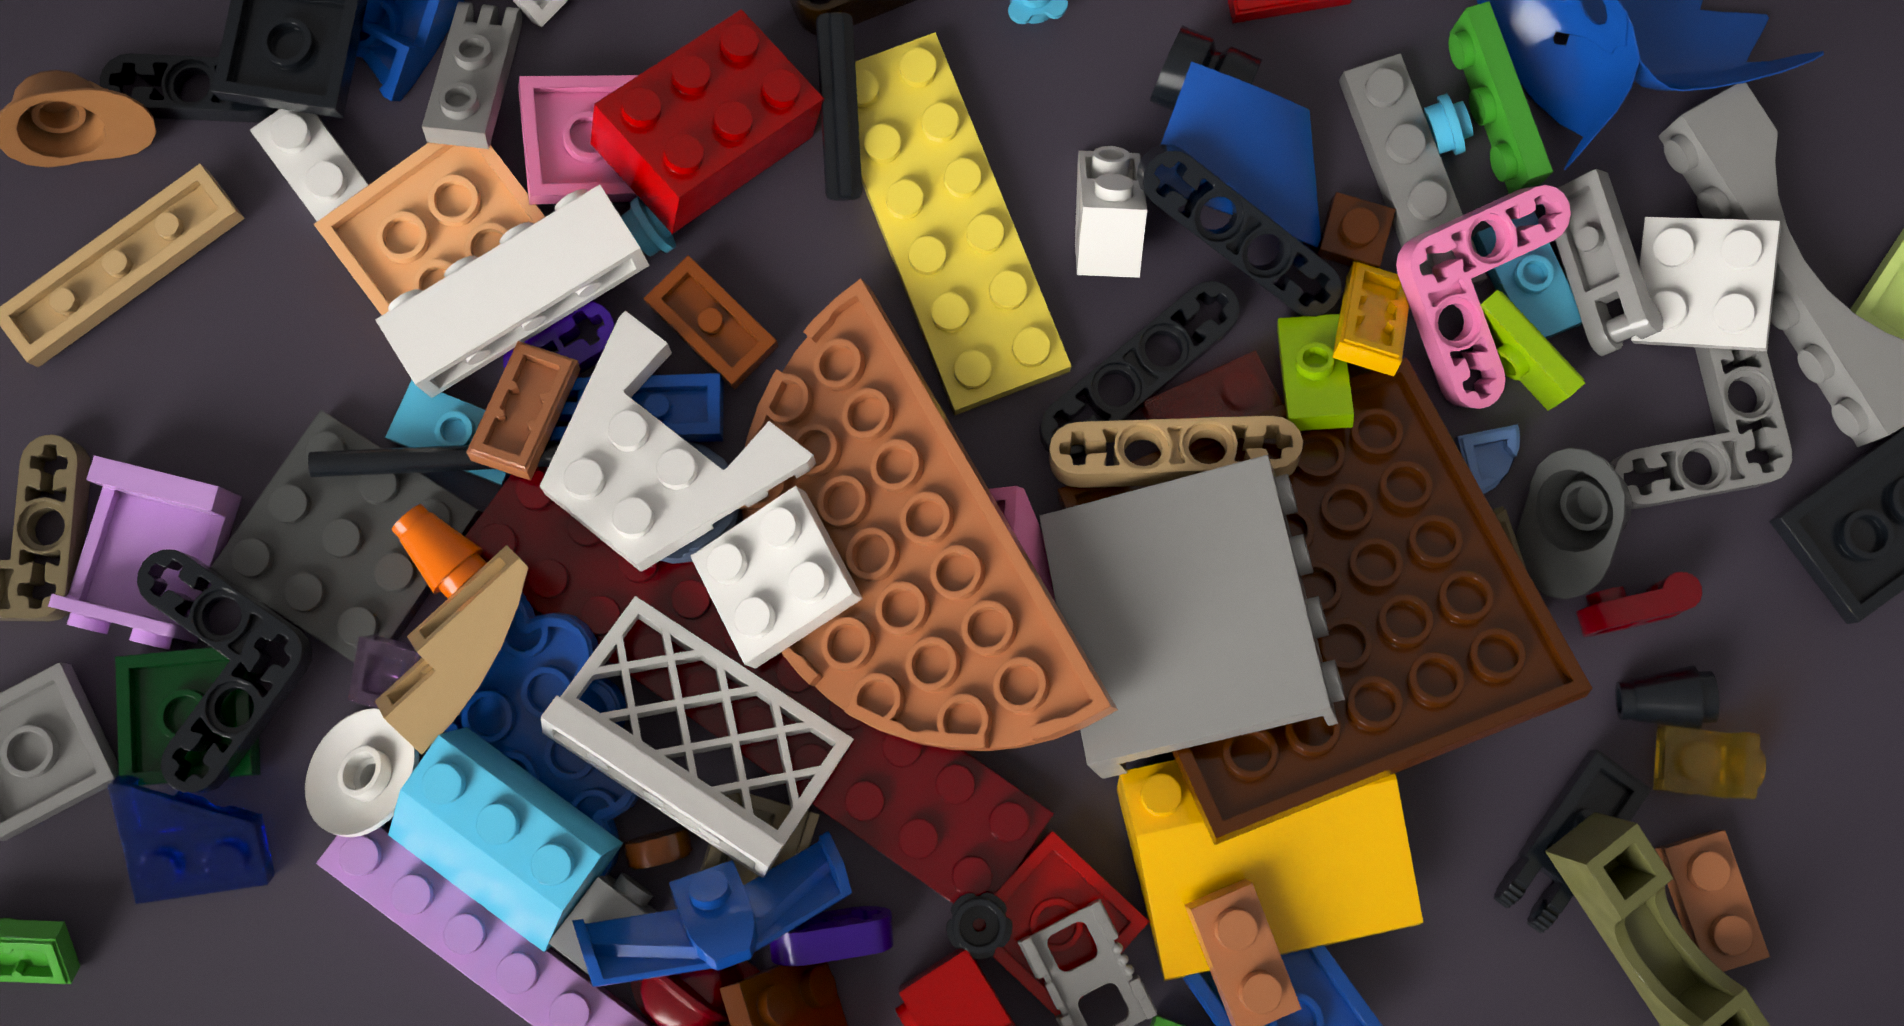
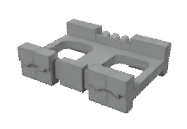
M1100 898L1042 930L1017 941L1035 978L1040 979L1044 977L1046 981L1044 985L1055 1007L1061 1011V1014L1055 1016L1059 1026H1088L1079 1010V1000L1082 996L1107 983H1113L1118 987L1128 1007L1127 1017L1112 1026H1134L1145 1019H1150L1157 1015V1009L1139 974L1132 976L1134 967L1128 963L1129 957L1122 952V944L1117 941L1114 942L1118 938V933ZM1082 922L1087 926L1097 946V954L1091 960L1072 970L1063 971L1058 968L1048 948V939L1052 934L1071 924Z

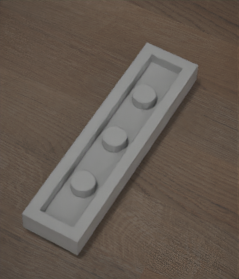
M1401 53L1344 71L1339 79V84L1385 205L1396 209L1392 223L1401 247L1412 238L1462 216V211ZM1471 237L1472 247L1474 251L1477 253L1476 247ZM1452 250L1446 253L1427 254V260L1419 265L1422 275L1432 274V268L1443 261L1457 259ZM1486 273L1471 279L1474 287L1481 285L1487 279Z

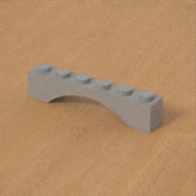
M1747 83L1736 84L1683 113L1658 137L1664 145V154L1668 163L1675 171L1683 174L1697 196V205L1702 216L1705 219L1775 220L1781 223L1771 323L1778 329L1783 330L1798 354V364L1802 372L1809 380L1817 383L1830 403L1832 417L1836 425L1843 433L1853 439L1857 447L1889 436L1904 427V339L1884 332L1853 313L1827 290L1805 262L1788 229L1778 196L1775 164L1778 131Z

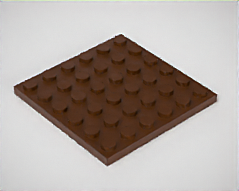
M1407 357L1402 359L1395 376L1372 370L1350 378L1354 409L1353 427L1300 431L1303 439L1302 452L1298 466L1293 474L1289 476L1298 512L1287 515L1291 535H1304L1313 567V573L1302 575L1307 599L1319 596L1329 631V636L1317 638L1322 660L1326 662L1335 659L1345 695V700L1333 703L1338 724L1328 726L1324 717L1320 716L1172 751L1214 845L1585 698L1592 690L1591 684ZM1285 403L1252 416H1277L1287 419ZM1211 438L1198 439L1189 447L1193 458L1204 464L1217 463L1226 454L1220 442ZM1236 438L1238 445L1235 461L1242 462L1245 456V451H1242L1244 439ZM1264 439L1262 448L1267 450L1269 459H1280L1282 449L1277 448L1276 440ZM1157 451L1131 462L1139 466L1152 465L1158 461L1161 452ZM1064 486L1058 489V501L1062 509L1148 486L1088 488Z

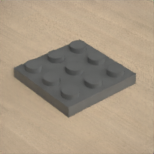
M320 410L210 568L366 671L376 673L432 591L401 544L400 539L392 531L393 526L409 510L422 504L429 512H432L466 536L482 512L421 473L311 478L308 469L309 452L382 449Z

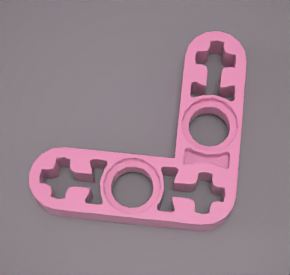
M1541 185L1519 189L1412 238L1403 245L1398 253L1396 267L1399 280L1440 390L1446 400L1454 406L1475 409L1489 407L1500 398L1504 391L1506 382L1504 368L1471 279L1552 242L1565 232L1571 216L1570 204L1565 194L1556 187ZM1543 204L1546 214L1538 219L1537 225L1515 227L1511 219H1519L1529 215L1536 210V205ZM1481 221L1491 225L1496 235L1495 247L1486 257L1478 255L1471 244L1472 231ZM1452 250L1457 259L1443 261L1432 268V274L1422 275L1419 265L1427 260V254L1446 253ZM1452 304L1461 311L1464 324L1459 336L1453 340H1448L1441 334L1438 320L1442 310ZM1473 347L1472 351L1461 352L1463 358H1451L1450 356L1452 351ZM1469 369L1480 370L1482 378L1474 383L1475 391L1464 390L1463 382L1470 377Z

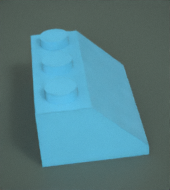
M467 727L437 736L400 789L388 833L391 838L543 952L549 950L551 947L548 943L596 878L601 876L623 844V842Z

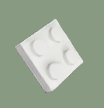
M1645 217L1639 267L1650 299L1656 304L1661 314L1663 329L1661 332L1644 339L1633 336L1631 341L1634 344L1767 351L1781 233L1780 221Z
M794 486L690 556L744 665L755 669L863 599L807 493L797 486Z

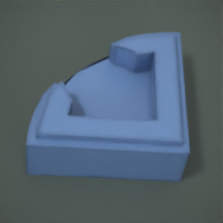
M1518 424L1457 436L1453 439L1483 494L1495 488L1509 472L1520 447Z

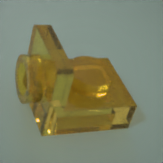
M1657 726L1653 790L1723 799H1755L1757 797L1758 787L1763 783L1766 773V758L1760 749L1759 734L1749 732L1725 733L1675 726Z

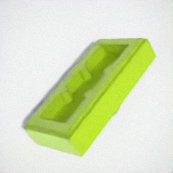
M1497 289L1481 304L1505 375L1513 380H1519L1547 411L1571 397L1585 384L1584 378L1502 291Z
M1340 314L1278 318L1277 334L1286 417L1300 431L1353 427L1354 409L1348 364L1345 361L1332 358Z

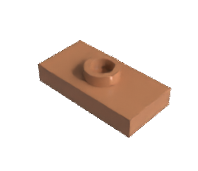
M518 341L466 451L470 460L531 481L581 370L578 360Z

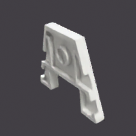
M624 311L615 324L545 473L540 488L547 497L642 572L714 529L713 523L743 505L749 508L769 496L768 490L793 475L797 479L809 472L816 462L811 452L768 421L733 462L723 470L631 399L672 352L666 341L627 311Z

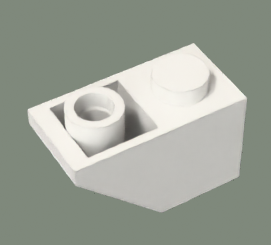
M1102 146L1094 151L1078 152L1075 226L1077 275L1140 278L1147 216L1145 193L1140 188L1137 179L1138 165L1141 161L1140 153H1129L1127 150L1116 146Z

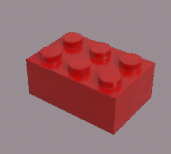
M740 9L594 104L590 144L673 234L811 139L824 98L748 15Z

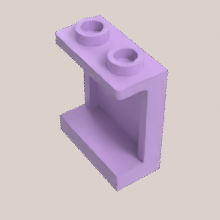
M94 455L86 480L103 487L69 593L65 597L51 594L48 607L70 612L67 625L108 634L111 622L132 627L129 640L170 650L173 638L197 643L198 637L156 609L142 597L137 585L138 571L143 561L151 554L160 550H177L191 555L211 567L228 543L242 496L219 486ZM167 568L161 576L168 584L164 592L171 590L185 594L195 601L202 591L193 589L181 581L178 577L181 569L176 571Z

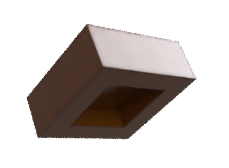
M1336 192L1330 201L1321 234V241L1316 254L1321 258L1351 266L1353 261L1379 268L1396 209Z

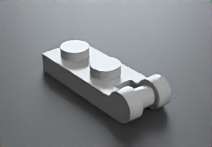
M1594 169L1557 188L1565 194L1569 201L1571 216L1565 232L1555 241L1587 339L1593 350L1598 355L1605 356L1621 349L1623 341L1633 336L1644 339L1661 332L1663 329L1662 317L1656 304L1650 299L1608 172ZM1620 298L1624 313L1612 318L1606 304Z

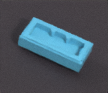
M1535 212L1519 219H1511L1516 228L1538 224ZM1492 226L1477 232L1472 237L1481 257L1489 255L1495 247L1496 235ZM1550 243L1487 271L1495 289L1502 291L1546 339L1582 324L1571 287Z
M411 380L385 438L406 448L470 445L486 410L442 392L431 398ZM497 469L465 471L501 487L511 475Z

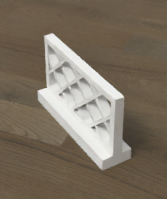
M636 596L561 697L556 695L541 716L543 734L763 878L854 740ZM638 619L661 634L665 655L627 662L623 639ZM671 641L686 651L674 653ZM617 650L619 663L604 666L613 652ZM703 661L715 669L719 686L718 692L682 698L676 665ZM668 667L674 700L635 707L630 673ZM621 675L627 708L599 713L579 700L593 680ZM726 677L741 687L728 689ZM756 696L770 705L774 728L737 734L731 701ZM722 703L728 736L691 743L685 709ZM676 711L682 745L655 750L642 741L638 718ZM781 713L796 723L784 726ZM630 720L632 734L614 722ZM811 732L833 746L821 766L793 771L786 737ZM777 738L784 773L747 780L740 745ZM731 747L738 782L711 787L698 778L693 754ZM685 756L687 770L670 759ZM811 779L799 797L795 781ZM786 783L791 811L778 830L754 815L749 790ZM740 792L742 806L725 795Z

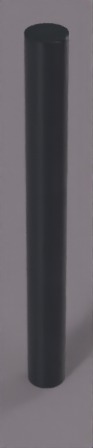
M548 441L537 467H549L560 441ZM469 445L309 452L308 469L311 478L491 470L494 468L471 461L466 453Z

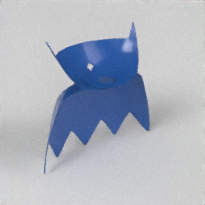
M1477 0L1478 4L1490 1L1518 79L1530 97L1560 125L1583 137L1572 153L1564 170L1574 162L1618 111L1631 90L1634 81L1644 88L1661 91L1713 89L1779 74L1814 61L1824 55V51L1772 61L1747 62L1769 20L1768 15L1700 10L1703 0ZM1555 32L1570 34L1566 46L1555 44Z

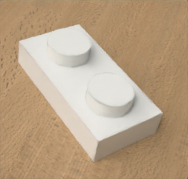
M279 109L250 129L251 133L316 221H319L369 185L317 114Z

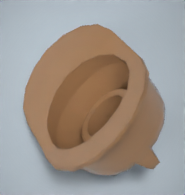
M62 70L40 71L26 77L15 89L12 101L0 111V149L14 160L26 165L39 167L65 166L78 162L121 158L137 154L151 145L157 131L153 115L142 103L126 94L105 89L73 72Z

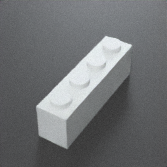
M600 184L590 191L580 189L566 195L556 204L555 212L535 224L525 222L511 228L501 237L500 245L480 257L473 255L456 261L445 271V278L425 290L414 289L398 296L390 303L388 307L389 312L375 319L417 387L431 398L435 397L515 348L518 341H527L650 266L640 246Z

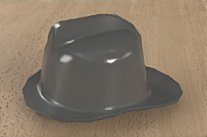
M1569 447L1551 453L1537 466L1518 526L1516 540L1526 570L1537 590L1550 597L1569 599L1585 595L1601 583L1611 565L1620 534L1625 529L1631 516L1632 497L1627 484L1614 470L1613 464H1610L1606 459L1590 450Z

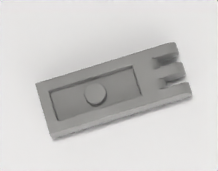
M458 2L422 124L427 142L483 149L490 148L522 28V11L520 8L507 7L502 25H498L497 6L483 4L476 23L474 22L473 3Z

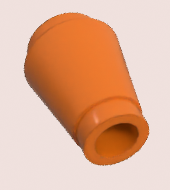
M422 504L409 510L392 528V531L400 539L401 544L434 594L442 592L447 599L487 563L481 557L484 551L481 547L435 514L429 512Z

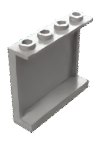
M1268 455L1039 516L1056 605L1118 709L1088 727L1080 729L1087 765L1102 779L1128 773L1126 762L1320 716L1324 717L1328 726L1338 724L1333 703L1345 700L1344 690L1335 659L1326 662L1322 660L1317 638L1329 636V631L1319 596L1308 599L1306 596L1302 575L1313 573V567L1304 535L1292 536L1287 519L1288 514L1298 512L1295 495L1289 475L1276 476Z

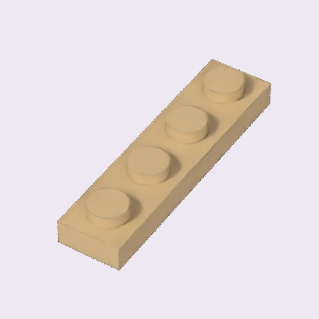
M198 164L0 306V327L25 361L39 368L245 218L212 174L204 166Z

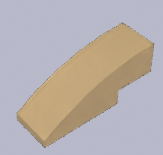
M507 545L407 636L416 652L422 658L375 700L384 720L421 755L432 745L437 736L442 734L453 723L481 685L504 643L518 608L528 571V566Z

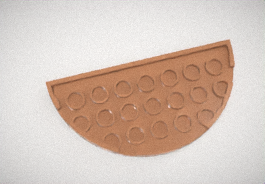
M860 278L838 295L810 322L803 331L807 338L795 351L783 372L776 369L758 404L746 439L745 447L770 421L814 455L816 464L809 472L796 479L795 475L768 490L769 496L749 508L745 505L740 507L743 511V520L794 486L804 490L863 598L781 653L809 685L815 686L826 698L845 710L844 712L849 716L879 731L922 745L968 751L1021 748L1057 739L1088 727L1118 710L872 289Z

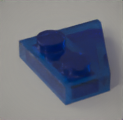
M129 775L117 776L107 785L136 904L268 885L274 877L275 872L262 814L232 805L226 807L216 806L205 797L188 792L178 791L173 796L138 786L139 778Z

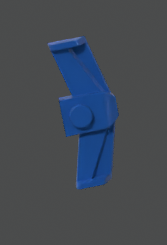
M826 831L819 835L817 843L770 869L764 878L758 876L745 885L742 883L733 860L669 882L677 909L586 924L584 919L572 920L592 986L601 987L706 969H715L717 971L751 959L755 952L851 895L852 890L846 868L830 832Z

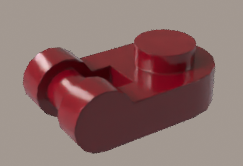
M1676 572L1651 585L1645 593L1627 596L1624 586L1589 594L1585 596L1588 607L1576 612L1583 637L1596 636L1668 620L1695 607L1701 601L1703 594L1702 586L1694 575L1687 572Z

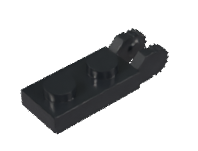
M1589 750L1518 853L1521 858L1510 867L1502 882L1499 883L1500 885L1494 893V899L1505 908H1510L1522 898L1538 872H1543L1555 882L1543 892L1534 904L1527 918V924L1539 933H1544L1558 919L1559 914L1563 912L1574 895L1545 851L1594 812L1631 821L1651 792V788L1599 750Z

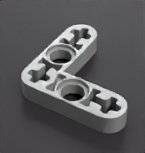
M1695 347L1716 434L1634 449L1613 459L1610 464L1614 465V470L1623 480L1624 475L1631 472L1633 467L1636 473L1640 474L1653 472L1661 468L1664 469L1665 479L1656 480L1641 487L1640 492L1637 486H1628L1632 497L1631 509L1646 508L1755 488L1780 479L1786 474L1792 463V448L1767 351ZM1745 360L1747 366L1739 367L1726 374L1723 372L1722 367L1730 362H1733V365ZM1733 381L1745 382L1754 389L1757 396V404L1751 413H1743L1731 405L1728 399V389ZM1761 420L1763 428L1754 432L1751 429L1739 434L1737 427H1744ZM1754 448L1760 452L1767 451L1769 462L1761 466L1759 463H1748L1746 452ZM1688 452H1698L1709 460L1712 474L1710 480L1705 485L1695 484L1685 476L1682 462Z

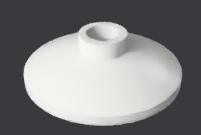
M378 708L361 710L341 720L322 739L310 761L305 781L307 807L313 820L322 829L342 837L362 836L388 822L394 816L400 789L419 764V752L384 720Z

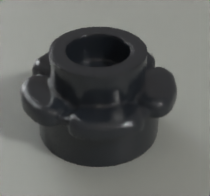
M987 892L981 894V896L967 893L959 897L951 907L952 919H949L946 924L947 936L951 944L955 948L969 951L974 959H985L993 956L997 947H1004L1012 934V921L1006 917L1007 907L998 896ZM981 918L985 921L986 927L983 931L974 930L973 922L975 919Z

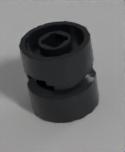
M1182 25L1158 77L1150 102L1173 111L1191 61L1252 84L1262 59L1232 46L1221 53L1216 50L1213 38Z

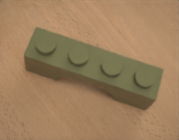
M1594 812L1545 851L1660 1026H1770L1746 988L1720 970L1696 946L1676 919L1665 893L1666 884L1674 878L1638 823Z

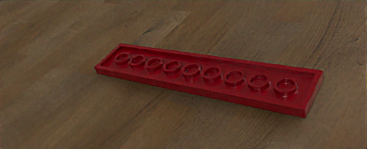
M537 467L531 481L511 474L465 536L484 550L481 557L486 562L490 561L507 545L528 566L522 592L531 606L543 615L560 612L576 616L590 627L597 638L598 645L636 596L854 739L812 804L953 904L959 897L967 893H973L976 896H981V894L986 892L994 894L1018 868L1054 814L964 750H950L918 744L879 731L849 716L844 712L845 710L826 698L815 686L809 685L781 652L756 669L744 665L694 563L671 564L659 561L644 571H639L545 495L540 488V484L548 467ZM638 619L623 639L627 662L665 655L661 634ZM671 641L674 653L686 651ZM617 650L608 659L613 664L619 663ZM697 661L676 665L682 698L719 691L716 671L705 662ZM668 667L630 673L631 677L665 701L674 700ZM726 677L728 689L741 687ZM755 696L731 701L737 734L774 728L770 705ZM722 703L685 709L686 716L716 737L728 736ZM781 713L784 726L796 723ZM811 732L786 737L793 771L821 766L833 746ZM777 738L740 745L742 755L770 775L784 773ZM811 779L795 781L798 795L801 796Z

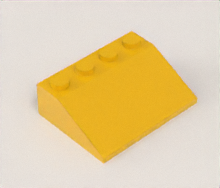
M1176 760L1127 770L1128 773L1119 775L1116 790L1164 981L1210 971L1185 904L1243 879L1253 883L1280 955L1423 923L1395 773L1217 845H1214Z

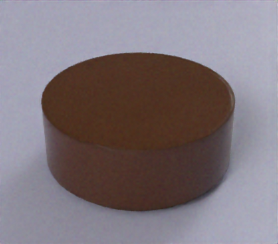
M684 826L646 834L623 843L628 866L632 867V869H644L669 863L690 855V851L693 850L689 831Z

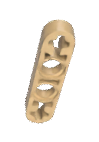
M1277 416L1074 422L1058 429L1051 438L1049 461L1052 473L1058 481L1071 487L1152 486L1238 463L1235 461L1238 445L1236 438L1244 439L1242 451H1245L1244 461L1268 455L1267 450L1262 448L1264 439H1275L1277 448L1282 449L1280 459H1270L1276 476L1284 474L1290 476L1298 466L1303 439L1300 430L1293 422ZM1211 438L1220 442L1226 454L1217 463L1204 464L1193 458L1189 447L1198 439ZM1147 440L1154 443L1160 449L1161 456L1152 465L1139 466L1128 460L1124 450L1134 441ZM1106 442H1115L1114 466H1106ZM1072 445H1084V451L1087 454L1084 465H1073L1070 455Z

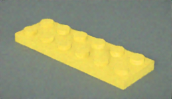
M936 32L855 61L862 184L954 416L1070 372L1071 363Z

